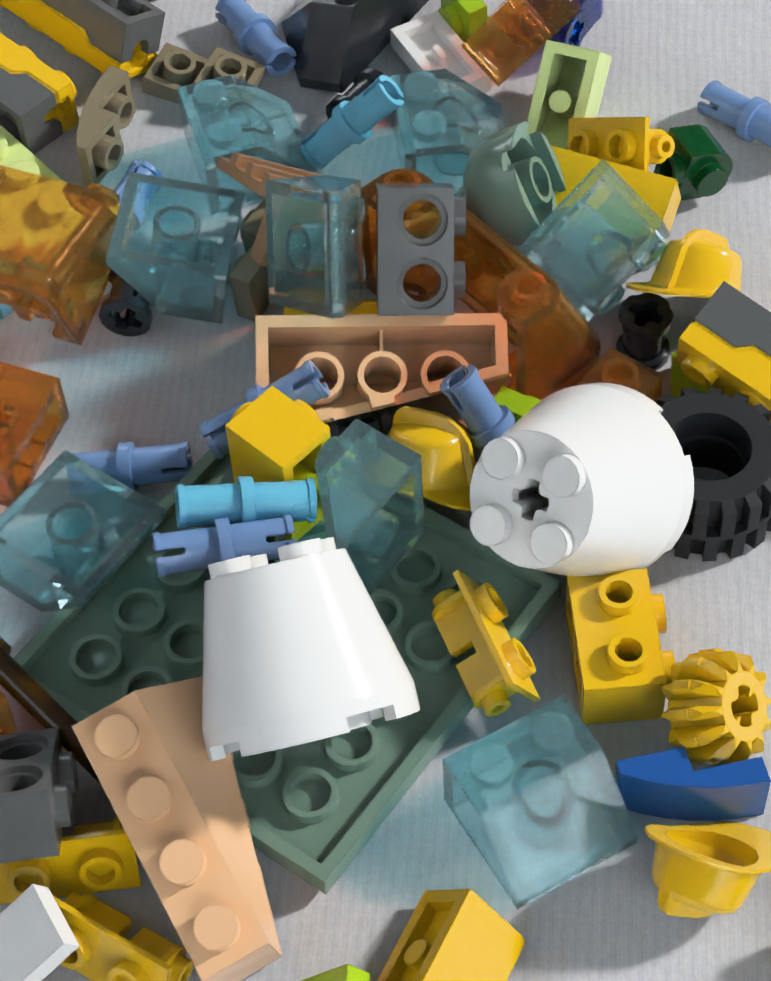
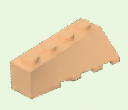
M454 313V315L378 316V314L255 315L256 385L259 384L265 388L301 367L304 362L311 360L323 376L319 380L320 383L326 382L331 394L327 398H322L310 405L324 423L443 394L440 390L442 380L453 370L464 365L468 367L469 364H473L477 368L479 376L491 394H497L500 388L505 386L509 374L507 313Z
M203 676L135 690L71 727L201 980L241 981L283 956L261 867L258 864L252 841L251 825L245 801L241 796L233 764V753L227 754L226 758L208 761L202 735Z

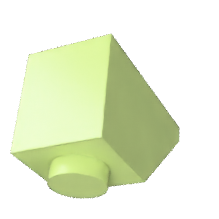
M546 39L527 122L531 124L526 131L529 134L541 131L551 146L567 150L568 118L597 116L612 56L600 51Z

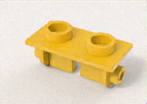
M650 117L568 118L567 150L648 171L649 164H661L671 157L675 149V143L673 138L664 130L649 129Z
M456 570L452 574L460 590L457 592L455 589H447L438 593L432 600L435 608L431 616L450 655L457 658L472 647L476 650V653L456 665L474 707L483 709L486 716L489 717L499 715L511 706L509 697L517 692L531 701L537 702L540 700V697L529 677L536 673L534 662L522 643L515 637L510 638L502 622L503 619L508 617V611L502 598L488 582L480 585L461 571Z
M113 818V822L74 826L73 835L62 836L59 856L0 863V904L12 903L32 884L48 887L55 897L69 896L73 892L86 894L142 887L137 854L119 818Z
M73 892L64 902L53 896L79 944V947L61 963L63 967L75 970L92 981H187L191 975L194 965L190 959L185 957L186 949L179 944H173L146 927H143L130 941L127 940L124 936L131 930L132 919L98 900V897L92 893L80 896Z

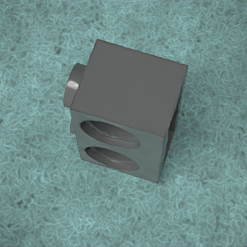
M376 183V308L378 316L454 315V299H465V261H454V236H465L466 201L465 198H454V187L451 183ZM424 200L431 202L438 209L436 225L430 231L422 234L409 231L403 224V215L407 207L416 201ZM426 264L438 272L437 285L428 294L414 295L403 286L406 272L415 265Z
M58 727L0 735V863L59 856L63 827L74 825L72 794L78 793L77 765L73 751L62 752Z

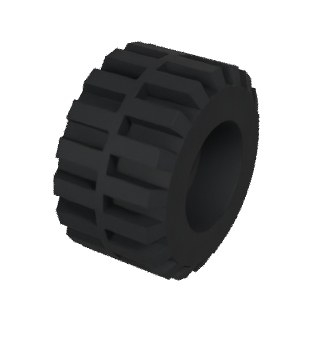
M695 387L681 389L680 397L674 398L668 393L657 399L656 404L663 409L661 415L674 431L684 456L690 454L692 466L713 468L729 476V478L722 480L694 478V497L691 513L683 533L673 546L675 548L674 556L688 560L689 554L694 553L702 554V561H716L717 554L725 552L731 559L743 555L745 544L755 549L764 542L766 531L771 532V422H769L771 411L762 404L752 407L747 404L749 397L739 392H736L731 397L722 394L723 388L708 387V393H697Z

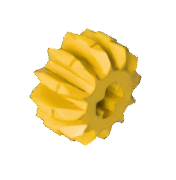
M721 648L702 649L698 653L689 654L684 661L672 664L671 676L673 682L661 687L663 694L668 699V709L660 716L669 720L671 724L668 736L669 744L685 746L690 762H695L698 765H713V767L747 760L752 754L763 752L764 738L762 733L771 730V721L767 716V706L771 703V698L766 697L764 692L766 673L754 670L751 655L738 654L732 650L722 651Z

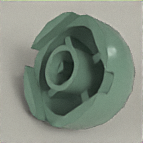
M526 121L503 128L481 140L475 146L466 162L463 172V186L459 190V198H465L466 217L469 220H474L476 225L494 241L518 247L538 244L557 238L564 233L568 221V208L560 211L557 210L555 191H566L564 177L557 157L541 131L532 134L526 131L531 124Z

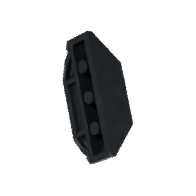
M303 0L281 22L287 45H290L296 52V56L292 58L296 60L294 68L300 86L343 93L353 83L355 75L361 69L366 68L391 42L390 29L409 22L429 0Z

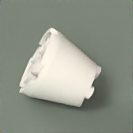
M589 383L564 388L542 399L499 438L490 441L484 447L481 457L474 468L470 483V507L472 512L470 529L479 543L489 546L501 558L514 565L563 576L588 577L611 574L623 570L647 568L666 551L673 548L688 522L694 497V474L690 454L684 456L674 431L661 415L663 409L644 394L612 383Z
M334 537L321 540L316 538L278 547L280 562L269 564L267 555L261 554L241 556L208 565L211 579L204 582L202 735L208 761L226 758L227 754L238 750L241 752V757L309 743L349 733L350 730L372 724V720L385 717V721L394 720L421 710L415 683L346 549H336Z

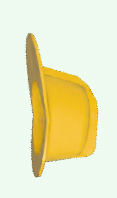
M693 229L684 235L682 239L669 241L664 248L650 281L626 283V288L661 295L710 299L723 281L741 292V257L735 251L729 249L728 241L725 237L705 229Z
M409 406L402 407L394 414L384 455L376 457L369 463V474L378 481L403 487L433 502L453 509L471 511L470 483L477 463L475 462L469 431L462 423L439 412Z
M724 821L699 822L676 826L649 824L644 829L647 836L655 841L652 879L655 886L659 889L657 898L658 908L666 915L698 919L709 917L714 913L734 914L744 904L761 873L771 872V832L768 830Z

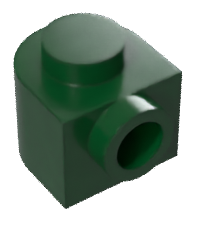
M699 124L670 128L668 135L674 140V152L666 161L656 164L653 172L677 179L681 201L709 197L723 189L731 174L733 162L709 129Z

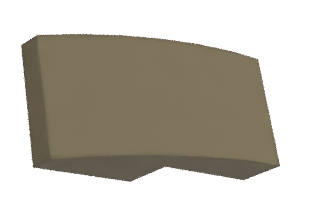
M166 42L143 77V92L160 99L197 108L212 110L243 109L264 76L266 66L217 46L209 59Z
M111 65L90 92L82 109L76 132V149L84 185L91 189H95L107 173L113 171L119 165L124 155V145L121 140L120 130L130 124L136 113L129 73Z
M265 199L262 200L256 209L251 210L243 220L240 231L246 254L240 256L234 262L229 275V284L232 289L237 315L254 322L255 315H263L268 308L284 273L282 270L260 266L249 258L268 203Z

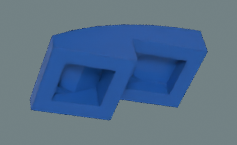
M684 746L616 761L613 798L616 807L659 818L686 821L740 819L764 814L771 780L762 757L693 771Z

